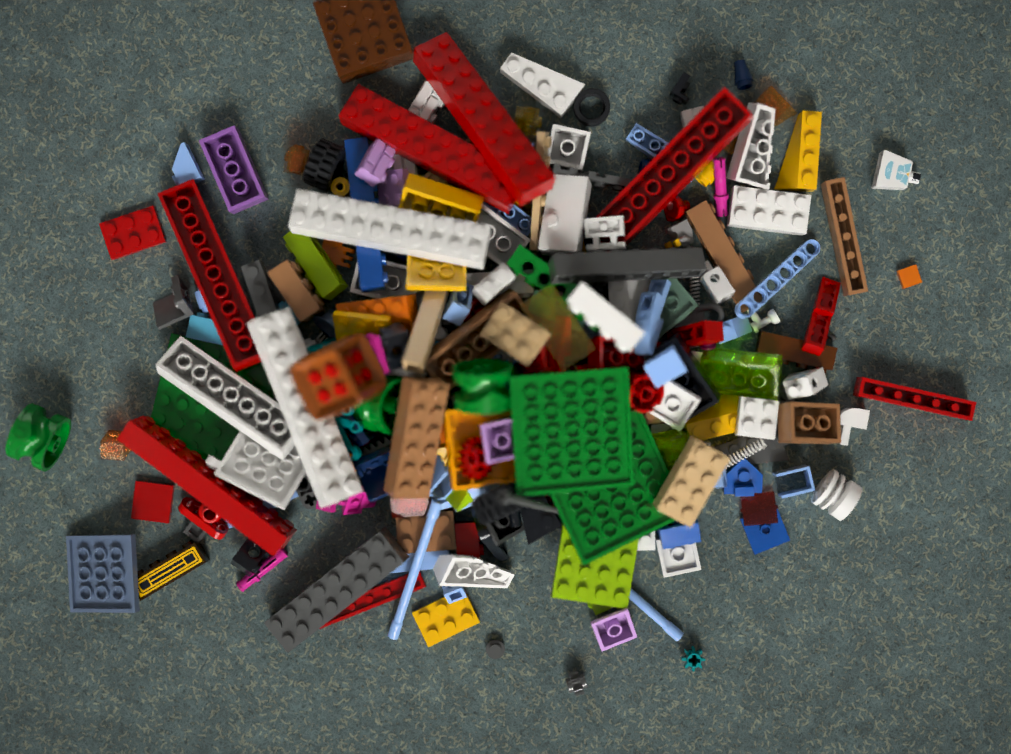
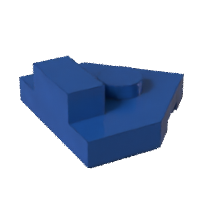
M745 457L744 460L737 462V464L726 471L727 487H723L724 494H734L735 497L762 493L763 475Z

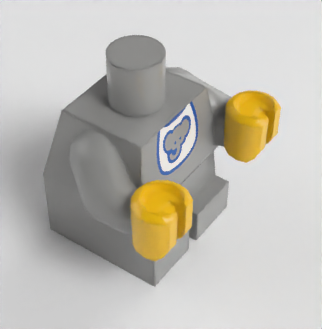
M687 219L664 229L666 235L669 234L671 240L664 244L666 249L673 247V245L677 249L690 246V243L694 242L692 228Z

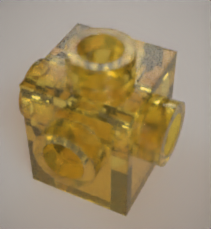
M531 106L516 107L515 123L524 135L537 136V128L542 126V117L539 116L540 108Z

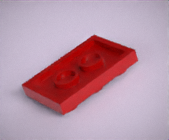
M154 205L99 223L111 260L167 242Z

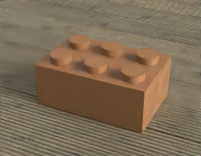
M285 260L267 272L300 322H308L325 310L323 299L314 294L312 291L314 286L308 279L302 276L303 270L298 263Z
M806 402L779 404L778 443H841L840 404Z
M454 509L440 511L426 552L456 549ZM428 511L397 513L395 515L397 542L406 553L416 552Z

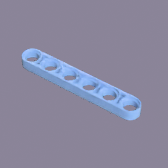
M814 239L802 243L736 304L734 309L736 316L741 319L752 316L818 255L820 244ZM807 244H812L814 246L815 250L813 254L807 251ZM794 256L801 258L800 266L793 262ZM781 268L788 270L787 278L781 276ZM768 280L774 281V290H770L767 287ZM755 292H759L762 295L761 302L754 300ZM742 304L749 308L747 315L742 314L740 311Z

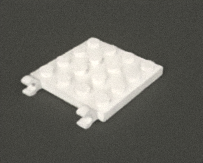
M239 431L222 461L210 455L205 461L207 467L216 470L215 476L283 510L287 507L306 474L296 446L293 447L282 461L241 431Z

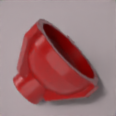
M677 195L663 209L667 220H679L684 212L690 210L689 201L682 200Z

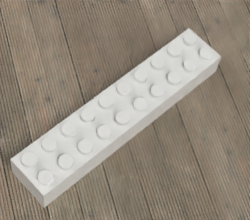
M297 189L288 224L289 229L294 234L484 270L492 233L491 225Z
M290 307L253 319L247 323V326L320 508L328 507L363 492L334 417L315 420L306 409L290 373L291 365L308 355Z

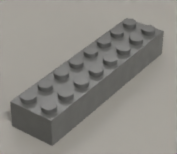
M384 527L273 614L264 624L286 652L289 653L402 565L409 556L388 529Z

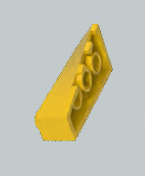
M802 111L798 114L774 190L803 192L817 190L822 112Z

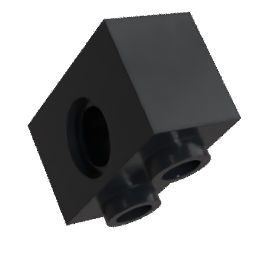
M400 321L379 328L381 345L390 370L403 367V358L409 343L408 330Z
M247 538L232 558L231 564L250 577L253 572L256 574L263 564L260 563L264 557L268 558L271 554L250 538ZM256 550L259 556L253 558L249 555V551Z

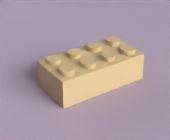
M691 436L653 501V506L658 511L692 527L729 463L730 458L723 452Z

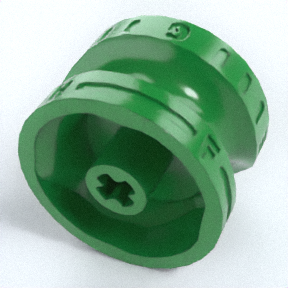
M486 358L467 360L453 366V381L462 386V389L454 394L456 410L467 414L484 415L500 413L511 409L510 394L505 384L510 380L509 377L513 376L512 363L501 359Z
M385 375V388L371 399L355 406L353 418L355 421L363 423V429L393 435L403 377Z
M34 403L27 405L18 415L10 430L5 448L6 455L18 461L21 457L29 456L32 458L31 464L34 468L44 472L48 471L57 462L64 450L71 431V420L60 414H54L51 418H47L45 408Z

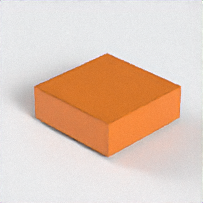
M916 264L896 271L902 289L922 283Z

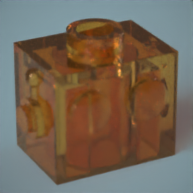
M294 144L293 147L290 146L284 156L283 172L303 175L310 150H306L301 145Z
M107 431L100 441L101 459L124 461L129 452H132V450L117 440L122 431Z

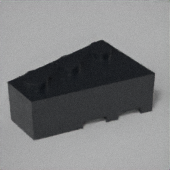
M546 494L522 496L551 504ZM527 506L520 509L528 545L562 526V521L556 513Z

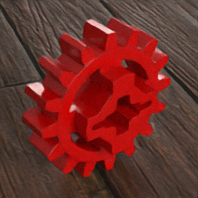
M472 436V438H466V443L460 444L462 450H457L460 457L456 458V460L461 462L458 468H463L462 474L467 475L469 479L488 477L487 473L493 472L491 466H495L496 463L486 464L482 437Z

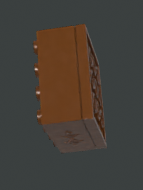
M318 0L312 2L338 77L343 84L413 60V51L395 0Z

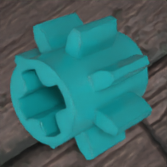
M694 646L689 651L684 649L686 654L681 657V660L686 661L684 667L688 668L690 666L693 672L697 667L702 669L701 662L706 661L705 657L700 656L703 651L701 649L695 651ZM692 655H695L697 659H694V662L692 663L690 659L692 658Z

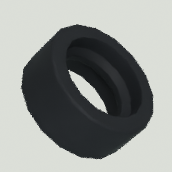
M589 88L583 90L578 94L574 102L573 110L575 117L585 126L594 127L602 124L610 112L609 98L599 89ZM590 96L599 98L603 104V112L594 119L585 117L581 112L582 101Z

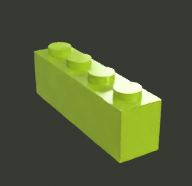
M291 231L283 236L286 248L295 255L296 263L305 270L306 278L316 287L315 292L320 298L332 300L348 287L315 237L294 234Z

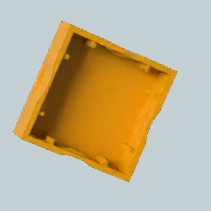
M455 408L445 409L443 423L450 488L453 491L479 488L496 483H515L514 459L497 462L495 466H491L493 472L487 473L488 477L481 479H469L467 475H463V468H458L461 462L456 460V458L460 457L457 450H462L460 444L466 443V438H472V436L482 437L480 424L492 419L511 416L510 409L500 413L484 415L467 414Z

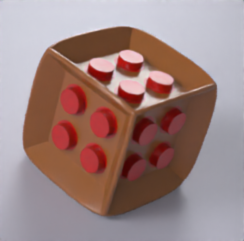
M362 333L351 334L334 341L318 351L304 356L290 367L295 387L306 409L315 420L327 419L352 409L361 402L374 397L386 386V379L381 365L369 341Z

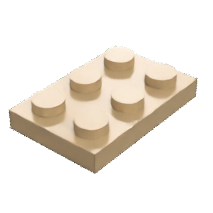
M503 302L500 303L480 333L482 337L527 367H530L551 335Z

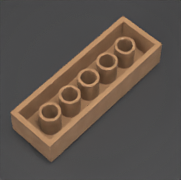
M509 288L434 345L425 368L429 377L443 380L449 384L450 391L457 385L453 381L452 368L454 365L473 359H491L498 351H501L499 347L480 335L501 302L537 324V321L517 292Z
M403 376L384 484V491L393 499H429L449 391V384L439 378Z

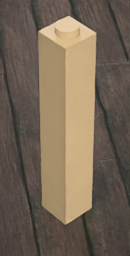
M425 291L403 358L404 371L424 374L450 291Z

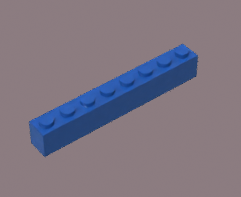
M368 138L344 140L351 199L380 204L379 198H375V191H378V186L372 187L365 180L355 176V172L370 146ZM356 245L362 293L386 290L385 284L389 283L387 272L383 270V265H386L385 253L378 249Z

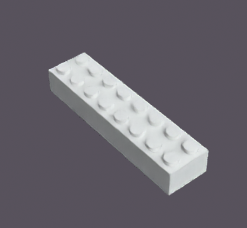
M182 336L177 339L156 363L159 375L282 461L295 446L279 403Z

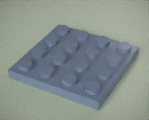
M135 534L66 536L70 612H139Z

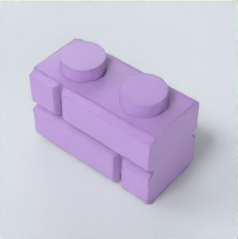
M376 138L368 147L355 172V176L365 180L372 187L378 183L382 184L388 175L385 171L387 168L390 169L395 162L393 156L396 151Z

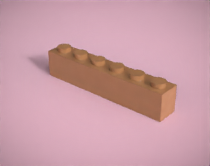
M845 177L825 181L820 185L843 295L848 296L868 292Z
M705 200L686 211L684 215L714 267H720L735 290L732 299L737 304L756 287L752 281L754 277L749 269H745L743 265L745 262L741 254L736 253L734 250L735 244L732 238L726 236L723 222L720 219L717 220L714 215L716 213L714 206L711 203L708 204ZM755 292L754 300L761 302L762 295L759 292ZM744 304L740 307L741 313L749 310L748 306Z

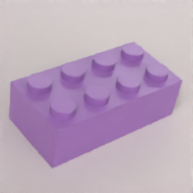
M235 125L199 140L230 213L236 214L269 200L242 135Z

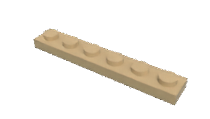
M537 131L536 151L547 166L550 167L548 148H551L552 137L549 136V132ZM545 193L533 199L529 250H539L538 245L547 196Z

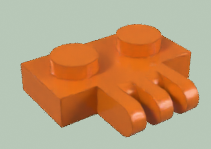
M324 239L322 247L337 268V265L350 268L351 265L344 263V259L352 261L353 257L347 256L346 253L354 254L355 250L343 247L344 243Z

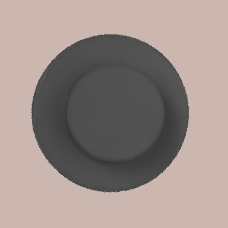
M494 639L487 643L486 653L490 658L498 659L503 656L505 646L500 640Z

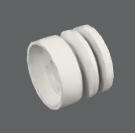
M832 469L818 483L811 502L819 505V508L823 510L829 506L828 514L841 521L854 509L863 489L851 480L845 483V476L839 475L838 471Z

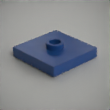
M776 505L740 518L754 555L790 541Z

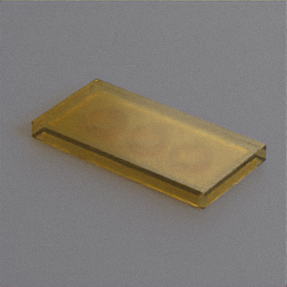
M550 284L519 305L529 320L551 334L545 345L563 371L596 350L553 284Z

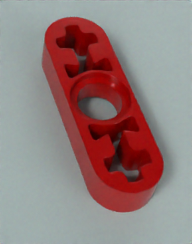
M190 497L183 498L178 506V510L182 515L214 539L221 540L225 537L229 530L225 522L221 519L218 522L211 523L212 525L204 522L198 515L200 503Z

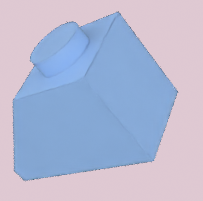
M185 142L181 143L172 167L174 173L172 178L175 184L179 185L191 179H194L195 183L204 180L205 178L189 145Z
M466 283V291H450L443 311V319L459 326L462 324L471 310L473 285Z
M735 317L724 321V341L718 342L716 345L752 332L748 318L741 319Z

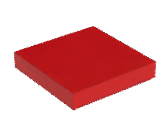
M135 481L131 519L169 524L175 485Z

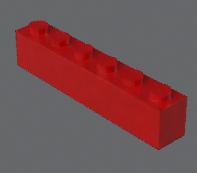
M856 377L853 396L973 421L977 403L865 377Z

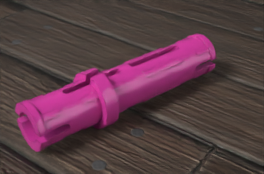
M719 157V160L717 158L713 159L715 194L713 197L716 200L717 217H723V214L728 216L727 199H729V194L727 193L726 158Z
M284 548L275 556L271 555L266 558L259 569L260 573L251 580H248L250 577L245 575L237 581V587L244 592L252 584L259 582L262 576L289 556ZM276 558L274 562H272L270 565L264 568V566H266L269 562Z

